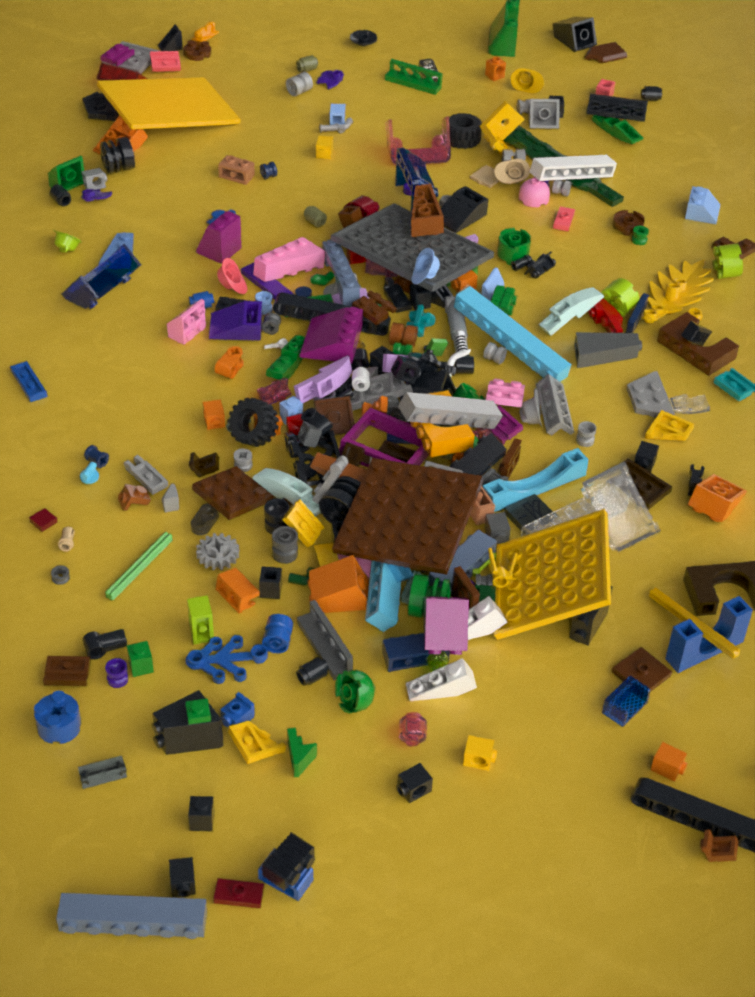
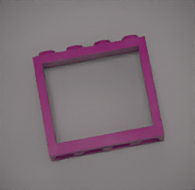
M369 408L341 439L339 447L340 456H342L346 442L365 448L364 454L367 456L406 463L356 442V439L370 425L420 446L407 462L408 464L420 466L429 455L427 450H424L421 439H418L415 427L373 408ZM361 462L360 464L367 468L369 466V464H366L364 462Z

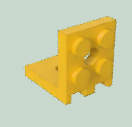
M504 101L479 127L485 135L483 137L490 143L491 148L499 150L498 153L502 156L503 149H509L503 140L524 118L510 104Z

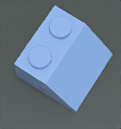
M692 186L685 219L716 225L720 203L708 189Z

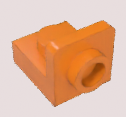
M381 395L373 404L364 402L362 404V416L369 408L386 414L388 397Z

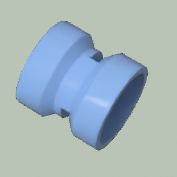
M267 291L258 292L255 295V301H262L263 315L271 313V293Z

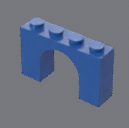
M740 596L723 603L719 620L712 629L736 646L744 642L753 609ZM691 619L673 626L665 659L677 673L722 653L720 649L702 637L703 632Z

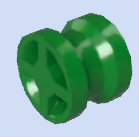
M645 226L634 227L632 242L636 245H645L648 240L649 229Z

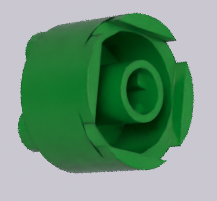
M515 228L502 230L498 238L497 255L506 261L508 265H511L512 261L524 257V255H529L530 234L523 229L520 231H516Z

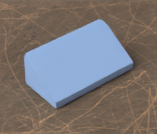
M495 267L482 285L481 295L489 301L492 298L495 287L497 285L504 286V280L498 268Z

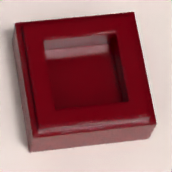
M46 508L29 517L30 523L41 532L57 523V517Z

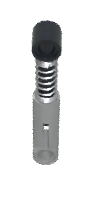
M456 296L445 297V313L448 316L451 339L454 342L456 353L468 349V333L465 316L454 308ZM467 354L464 357L458 358L455 361L456 374H473L474 357Z

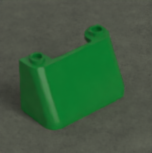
M507 0L492 22L488 44V53L490 55L515 57L520 0Z

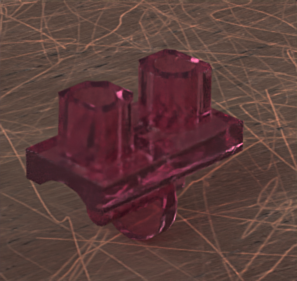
M284 377L280 380H275L270 385L257 389L259 399L270 405L277 401L282 402L286 400V397L291 395L288 387V378Z

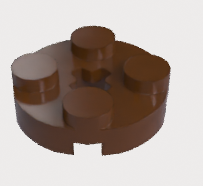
M189 40L183 48L184 56H188V59L193 61L204 60L203 57L207 56L209 58L212 54L208 41L195 42L194 40Z
M621 210L615 213L612 226L621 231L623 235L630 236L633 233L634 227L644 226L645 218L639 212L633 211V213H628V210Z

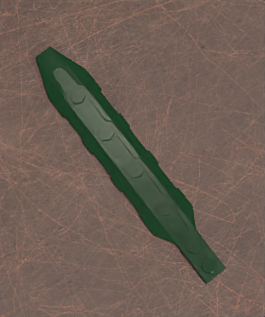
M517 126L504 139L508 144L518 149H524L526 156L532 159L568 157L553 149L548 143L542 142L521 126ZM600 178L566 179L571 181L572 186L593 194L611 207L623 202L624 196L602 183Z

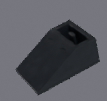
M467 186L455 191L441 207L444 227L457 233L486 216L489 199Z

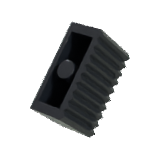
M291 832L281 845L272 852L269 858L263 862V877L279 888H282L283 891L290 885L294 886L300 879V873L305 868L309 869L315 861V847Z

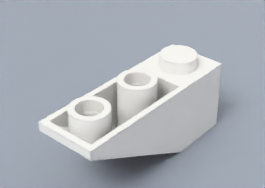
M489 596L469 609L468 640L489 635L507 623L501 609Z
M463 658L406 683L410 701L459 696L477 688L473 671Z

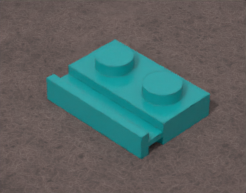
M733 368L729 372L725 371L714 378V384L739 402L755 392V384Z

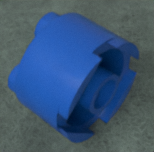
M58 690L45 696L35 704L34 716L37 731L45 742L52 744L53 742L67 743L79 734L81 726L80 711L77 701L72 696Z

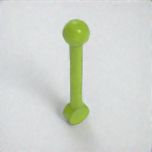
M490 558L478 569H473L472 575L476 577V574H480V571L491 563Z

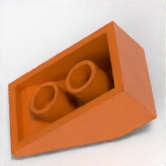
M713 474L696 485L688 505L698 513L707 514L715 522H723L736 508L747 493V490Z

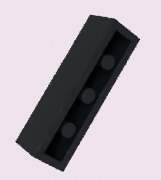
M490 433L487 437L485 435L481 437L477 442V446L473 449L471 447L467 449L463 454L464 457L460 460L456 459L449 467L462 470L463 473L482 476L505 456L507 449Z

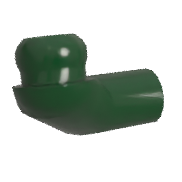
M309 567L304 575L290 573L288 583L307 585L310 579L309 571L316 568Z

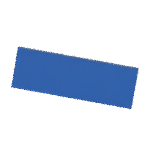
M27 361L10 366L12 374L30 402L48 397L45 388Z

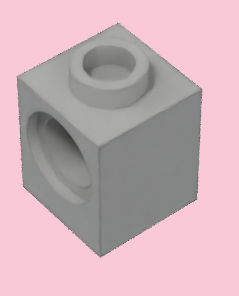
M100 168L82 171L83 183L86 189L97 190L106 188L107 176ZM98 177L97 181L92 182L93 178Z

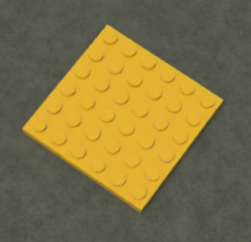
M605 509L496 546V567H504L509 571L514 553L518 554L513 570V579L509 580L506 587H496L495 604L501 609L507 620L505 625L494 631V636L497 640L611 605L608 513Z

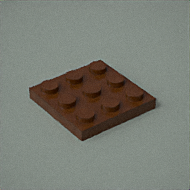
M237 466L195 482L192 485V490L228 520L259 508L270 499H273V495Z

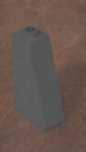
M576 332L574 348L577 368L638 358V353L642 350V341L639 340L638 333Z

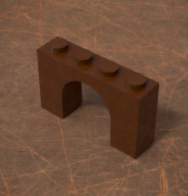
M688 312L659 329L657 342L708 376L731 363L737 357L739 345L727 337L712 346L706 347L694 345L685 339L681 334L689 322L693 321L697 324L700 322L699 319Z

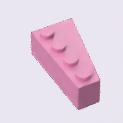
M301 237L255 257L253 275L267 282L284 278L285 274L296 275L297 271L304 270L309 272L314 267L321 269L324 268L325 251L306 238Z

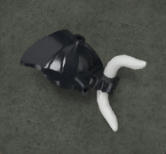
M471 349L454 353L448 362L438 361L433 354V350H426L424 353L412 352L408 354L407 358L419 364L421 374L448 370L452 378V376H455L457 369L453 367L454 362L458 358L469 354Z

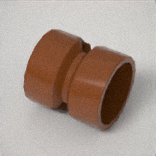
M393 322L390 330L389 344L394 345L395 342L403 345L410 344L413 345L414 349L418 327L412 325L404 327L401 323Z

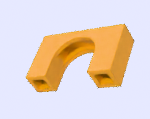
M448 390L429 393L431 395L451 396ZM410 422L411 426L415 427L417 437L421 439L423 448L427 450L430 457L464 452L470 447L473 449L475 435L468 424L439 427L431 423Z

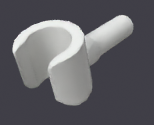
M282 338L275 344L264 345V348L280 347L282 349L288 341Z

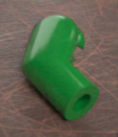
M329 271L325 275L314 274L311 276L310 281L312 284L325 286L335 276L333 272Z

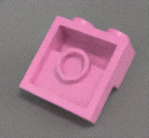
M493 379V381H489L486 400L494 401L495 404L522 407L525 385H521L522 383L518 381L506 383L502 379Z

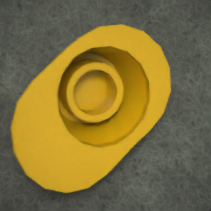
M519 68L512 73L511 84L516 90L537 93L543 88L544 79L535 70Z

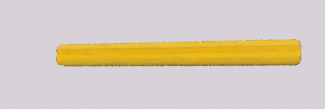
M654 588L649 591V597L679 620L684 622L691 619L703 632L702 637L730 658L734 659L740 655V649L661 590Z

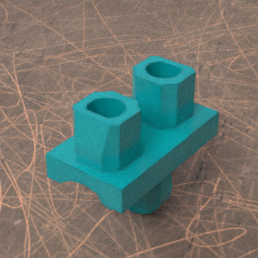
M423 304L418 305L417 311H410V322L406 324V326L418 327V337H423L425 328L433 326L436 321L433 314L423 312Z

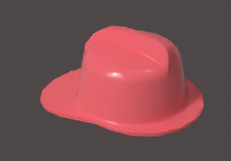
M230 258L224 259L222 266L217 271L219 282L227 289L233 288L237 293L245 294L247 292V285L237 264Z

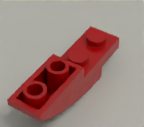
M604 298L588 310L590 318L593 319L595 324L601 323L607 333H623V317Z

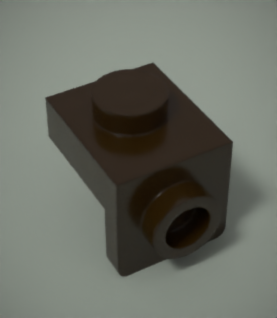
M195 452L190 453L189 467L198 477H202L219 470L220 457L215 452L199 458Z

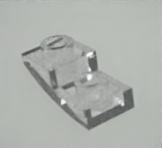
M687 394L669 398L675 413L697 414L710 411L705 394L688 398Z

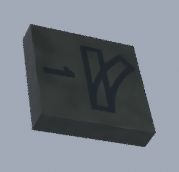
M536 494L504 508L506 516L525 535L540 531L558 522V516Z

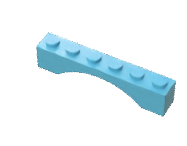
M579 448L563 453L550 466L531 477L517 481L497 479L483 485V488L495 504L494 511L496 512L533 494L539 495L586 476L589 459Z

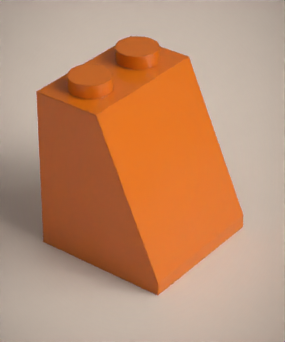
M353 555L309 571L310 579L308 580V586L311 590L309 600H316L324 613L366 610L369 578Z

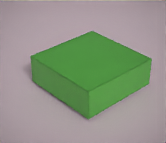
M431 338L426 350H433L435 356H442L448 342L446 339Z

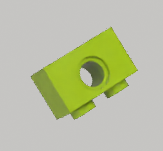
M208 595L187 599L189 627L193 644L210 642V639L214 637Z

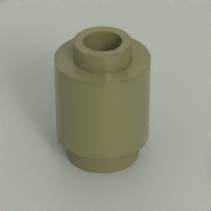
M313 55L300 58L296 61L297 69L299 72L314 70L318 66V60Z
M308 206L304 210L305 219L316 227H321L326 223L327 215L315 206Z

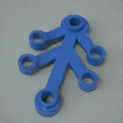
M232 636L231 641L223 648L222 639L220 637H213L210 639V643L201 651L192 650L188 653L186 665L193 670L202 669L212 676L214 683L221 684L225 681V672L210 665L217 663L232 673L235 681L243 682L247 677L246 670L231 662L253 660L258 664L264 663L268 658V649L262 644H257L252 647L251 652L231 653L234 649L243 647L242 636ZM212 651H219L216 655H209Z

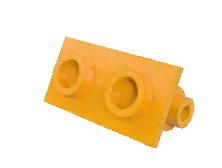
M210 21L204 25L205 27L196 30L191 40L196 42L207 41L218 34L219 31L215 30V23Z

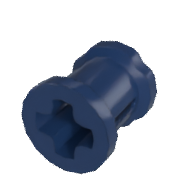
M90 445L84 452V458L87 461L96 463L98 468H102L108 463L109 454L99 451L95 445Z

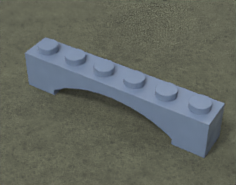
M330 239L323 241L322 249L325 251L324 263L326 267L330 266L334 273L342 305L352 306V302L360 298L358 282L341 245Z

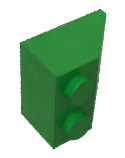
M80 155L51 169L48 172L49 186L52 188L54 185L60 184L69 191L83 185V157Z

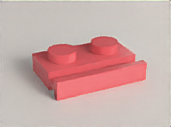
M150 52L152 72L181 71L179 52Z

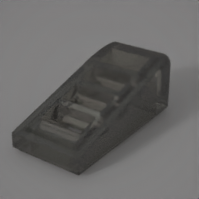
M431 58L419 61V67L438 72ZM432 75L431 78L435 82H438V77H433Z

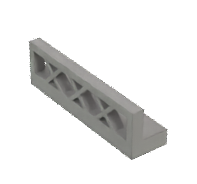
M548 374L536 384L546 432L552 436L558 430L563 429L571 435L575 431L564 386L560 381Z

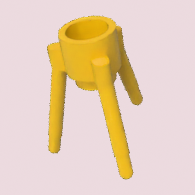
M488 548L491 562L488 567L490 574H492L493 586L497 588L506 587L509 580L513 579V570L518 554L514 553L509 571H507L504 567H496L492 548Z

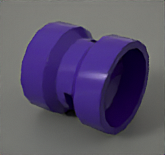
M120 658L109 660L105 666L108 684L113 688L125 686L129 679L126 662Z

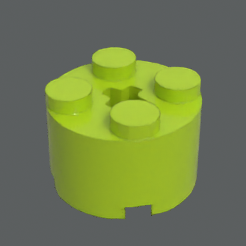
M738 244L713 247V254L715 256L713 269L717 270L718 279L742 275L743 259L740 260L739 254L742 253Z
M618 278L602 290L601 293L604 295V299L624 317L637 305L639 294L633 290L632 283L626 279Z

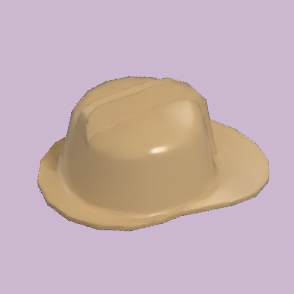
M522 159L503 161L498 163L494 170L496 178L505 184L519 183L525 180L530 173L528 163Z

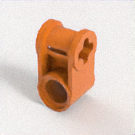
M238 346L230 347L217 361L215 373L233 379L244 365L241 359L243 354L242 348Z

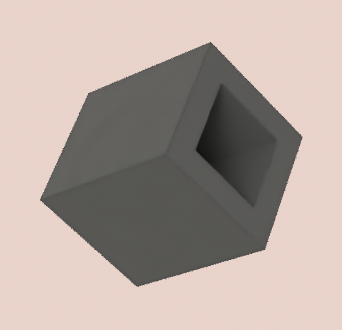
M505 512L486 514L484 527L486 534L497 540V544L508 542L510 526Z

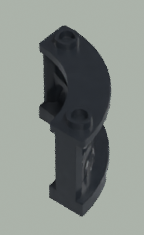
M330 429L319 439L317 446L326 450L324 455L337 459L340 456L334 431ZM293 432L284 433L286 451L291 458H295V463H293L295 477L308 486L318 485L320 482L323 484L325 482L322 479L324 476L310 467L314 456L304 453L310 447L304 446L297 439L298 435H294ZM318 475L319 480L307 482V480Z

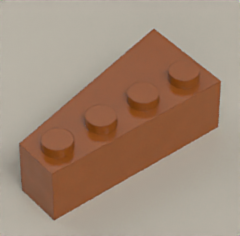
M431 184L415 186L411 217L412 237L444 233L443 214Z

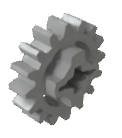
M213 533V537L206 535V540H199L200 545L196 546V556L199 559V564H205L206 569L212 566V570H215L216 567L223 570V566L230 568V563L236 564V559L239 558V544L236 543V539L231 540V535L224 537L223 533L220 536Z

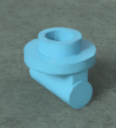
M90 462L85 470L80 473V480L83 483L92 484L98 481L99 473L96 470V463Z

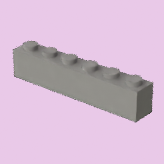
M406 392L398 405L405 419L409 422L454 426L468 424L469 427L494 429L503 416L494 401Z

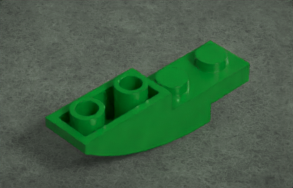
M295 335L281 349V356L266 370L267 377L281 381L284 378H291L304 359L300 358L305 340L304 336Z

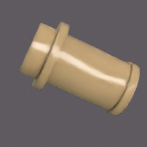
M64 527L61 539L58 541L60 550L64 552L70 551L74 546L73 537L75 530H72V527Z

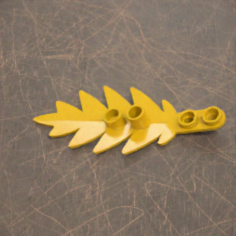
M704 259L693 265L683 261L682 273L674 266L669 265L670 279L658 271L657 276L661 288L652 281L649 282L653 299L651 297L648 298L651 308L645 309L641 315L644 322L654 323V321L659 320L667 313L682 311L683 306L701 300L702 297L692 296L709 291L710 287L699 286L708 284L714 279L713 277L701 278L712 271V269H703Z

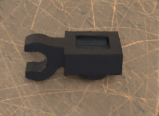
M694 464L690 466L688 496H692L696 485L702 482L701 477L704 474V466H701V470H695Z

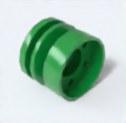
M415 574L410 592L408 616L423 617L424 597H451L450 579H444L442 587H439L440 578L436 577L433 586H430L429 576Z

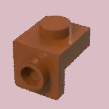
M125 484L118 495V501L124 511L128 510L131 503L149 505L151 501L146 488L139 485Z
M705 830L704 839H701L700 846L708 861H736L738 851L737 837H713L710 830Z

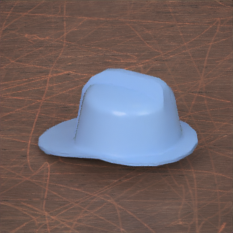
M425 248L418 255L412 274V283L419 284L425 278L431 279L436 275L440 262L434 255L433 249Z

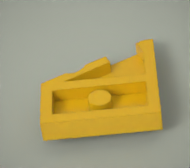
M661 410L645 433V438L686 441L694 429V423Z
M249 720L229 726L228 733L247 764L286 751V745L283 742L280 744L270 739L271 735L260 730L257 725Z

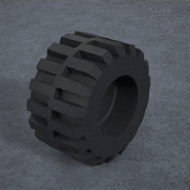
M457 113L449 116L445 121L444 138L447 144L460 149L476 147L481 142L482 130L479 127L482 124L481 119L466 113Z
M244 398V401H238V405L234 404L232 407L233 411L229 412L231 416L227 423H230L228 430L232 431L231 436L236 441L259 447V445L263 446L266 445V442H270L272 436L275 437V429L278 430L279 427L276 425V422H279V418L275 417L277 412L273 410L274 407L255 398ZM256 413L258 422L256 427L250 431L249 420Z

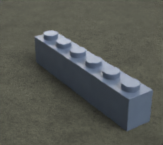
M61 893L56 920L59 931L68 934L87 932L92 935L111 933L116 936L134 934L140 937L157 935L164 938L181 936L195 939L205 935L207 903L206 899Z

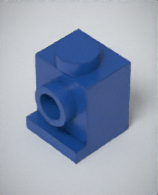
M240 692L236 693V697L220 709L222 723L229 727L248 720L250 721L255 717L254 703Z

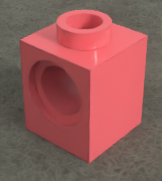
M601 79L596 87V94L613 96L615 82Z

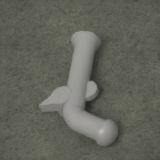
M347 118L345 124H320V133L322 131L337 130L338 133H343L353 123V119Z

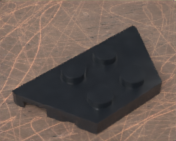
M94 92L82 98L89 119L116 121L120 116L103 93Z

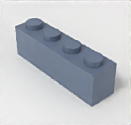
M477 530L473 535H469L466 541L457 547L447 575L430 572L428 575L429 585L433 586L436 577L440 578L439 587H442L444 579H450V591L452 592L454 568L461 566L466 575L471 578L473 576V569H478L489 559L488 548H492V552L496 553L497 540L480 530Z

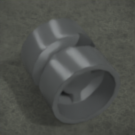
M282 526L273 531L272 556L274 560L282 564H288L295 561L298 557V534L294 528Z

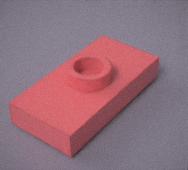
M560 206L553 228L569 231L575 209Z

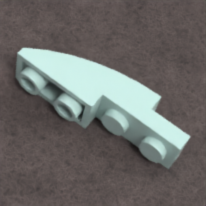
M594 287L575 292L550 308L551 314L539 326L552 336L574 316L579 319L604 298V295Z
M265 468L253 476L257 483L276 498L283 500L286 498L293 505L295 501L300 499L315 517L321 513L319 504L312 501L314 497L311 495L313 488L298 478L269 468Z

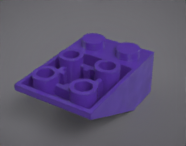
M243 301L211 313L209 339L261 340L262 301Z

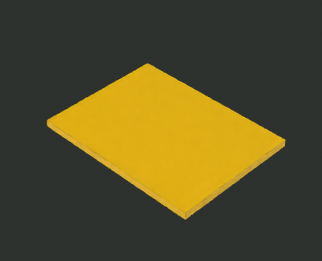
M204 77L97 81V87L130 129L240 124L241 119Z

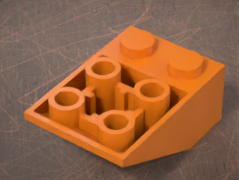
M119 116L93 151L100 155L101 142L105 141L107 143L108 140H112L115 145L117 138L126 136L134 152L141 147L148 136L143 129H130L122 117Z

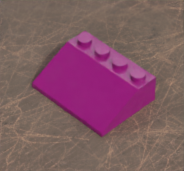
M345 307L311 318L300 358L338 361L349 356L350 363H353L362 329L363 309Z

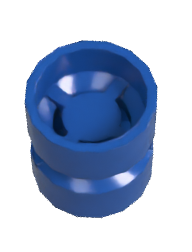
M272 614L268 617L262 645L266 646L269 652L279 654L288 650L293 629L292 619L283 614Z

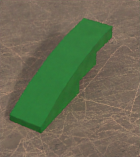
M592 116L591 120L601 129L621 141L634 144L643 140V137L626 120L620 121L618 118Z

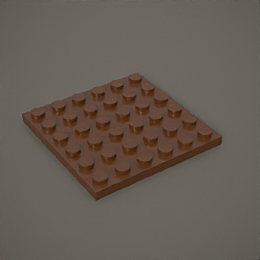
M372 458L332 547L333 553L345 556L353 555L356 558L447 575L481 489L483 476Z

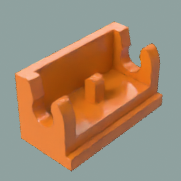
M237 568L225 571L217 576L215 590L238 613H242L243 610L251 608L256 604L250 600L259 596L260 591Z

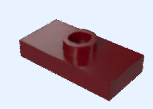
M217 878L213 902L215 904L261 909L265 888L264 883Z

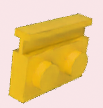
M300 499L294 502V505L282 519L287 526L297 531L298 538L306 547L312 546L321 534V530L325 528Z

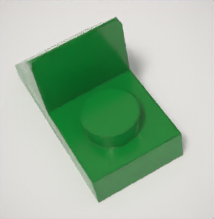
M295 727L287 729V743L294 778L299 777L317 756V743L303 745L302 736H297Z

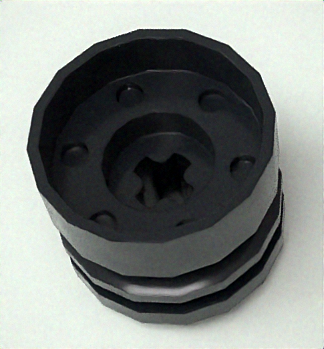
M128 137L117 138L115 145L112 140H108L107 143L105 141L100 143L101 160L108 174H112L114 171L119 172L120 165L124 171L135 168L134 152Z
M349 476L338 478L321 498L319 509L328 522L345 520L361 484L357 479Z

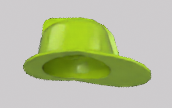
M53 230L56 232L55 245L59 247L62 253L67 251L73 252L78 244L82 243L81 240L74 236Z

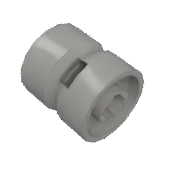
M307 72L299 73L286 80L287 91L292 96L302 94V92L311 90L313 87L312 78Z
M503 149L502 162L511 160V156H513V159L526 161L524 149H516L514 152L512 149Z

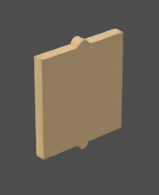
M487 165L470 176V179L488 188L499 182L494 174L495 169Z

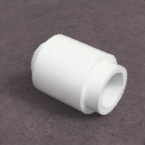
M358 367L352 373V387L359 392L366 391L370 386V374L366 368Z

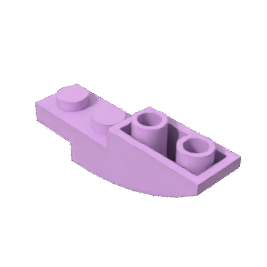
M346 356L319 369V374L295 385L296 398L305 403L315 397L321 399L339 388L352 374L350 357Z

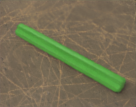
M164 532L105 591L106 598L114 600L173 541L172 535Z

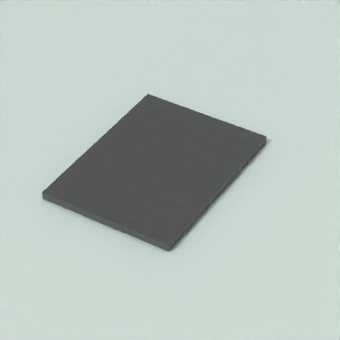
M395 203L331 234L330 238L335 243L412 281L416 259L420 252L425 248L433 249L434 255L440 262L439 269L433 278H425L418 284L431 292L494 257L493 251L444 228V233L438 235L412 237V212Z

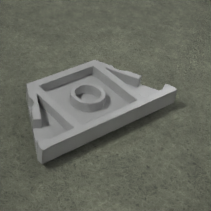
M654 371L627 384L626 390L635 413L656 418L660 411L663 410L675 415L658 371Z
M392 372L370 378V386L366 391H352L354 396L350 397L352 411L362 408L364 402L373 404L381 395L385 397H400L405 395L406 392L413 393L410 384L406 385L403 380L395 378Z

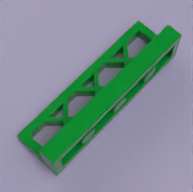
M391 59L389 71L385 74V80L436 95L442 89L443 73ZM394 64L398 65L401 70H395ZM406 68L411 69L413 74H409L406 71ZM423 72L426 78H422L418 73ZM431 76L438 77V82H435Z

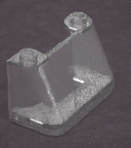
M625 461L582 482L583 488H581L585 499H590L595 511L605 509L608 513L609 546L612 551L616 550L618 553L653 538L661 532L657 522L652 521L653 517L643 502L632 477H630Z

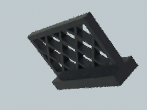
M590 94L586 114L645 122L648 101Z

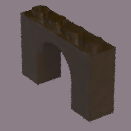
M755 561L686 567L683 581L696 616L716 615L719 599L714 586L720 583H732L742 587L749 595L755 610Z

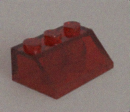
M105 63L100 64L96 77L98 81L147 79L139 72Z

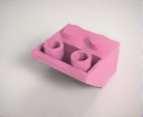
M203 299L188 306L167 323L169 338L185 345L205 329V304Z

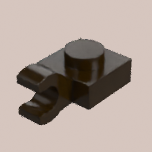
M346 442L342 456L348 459V463L358 467L361 462L370 464L373 458L364 454L365 448Z

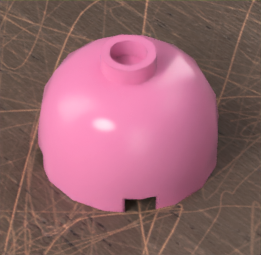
M532 178L524 181L521 185L519 201L522 200L525 206L540 207L541 204L545 203L546 205L549 202L550 193L546 182Z

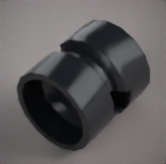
M281 498L270 499L264 506L265 529L270 534L278 527L287 526L282 519L289 511L290 506L287 501Z

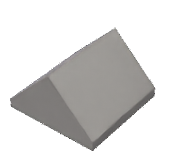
M530 99L528 114L530 129H559L560 99Z

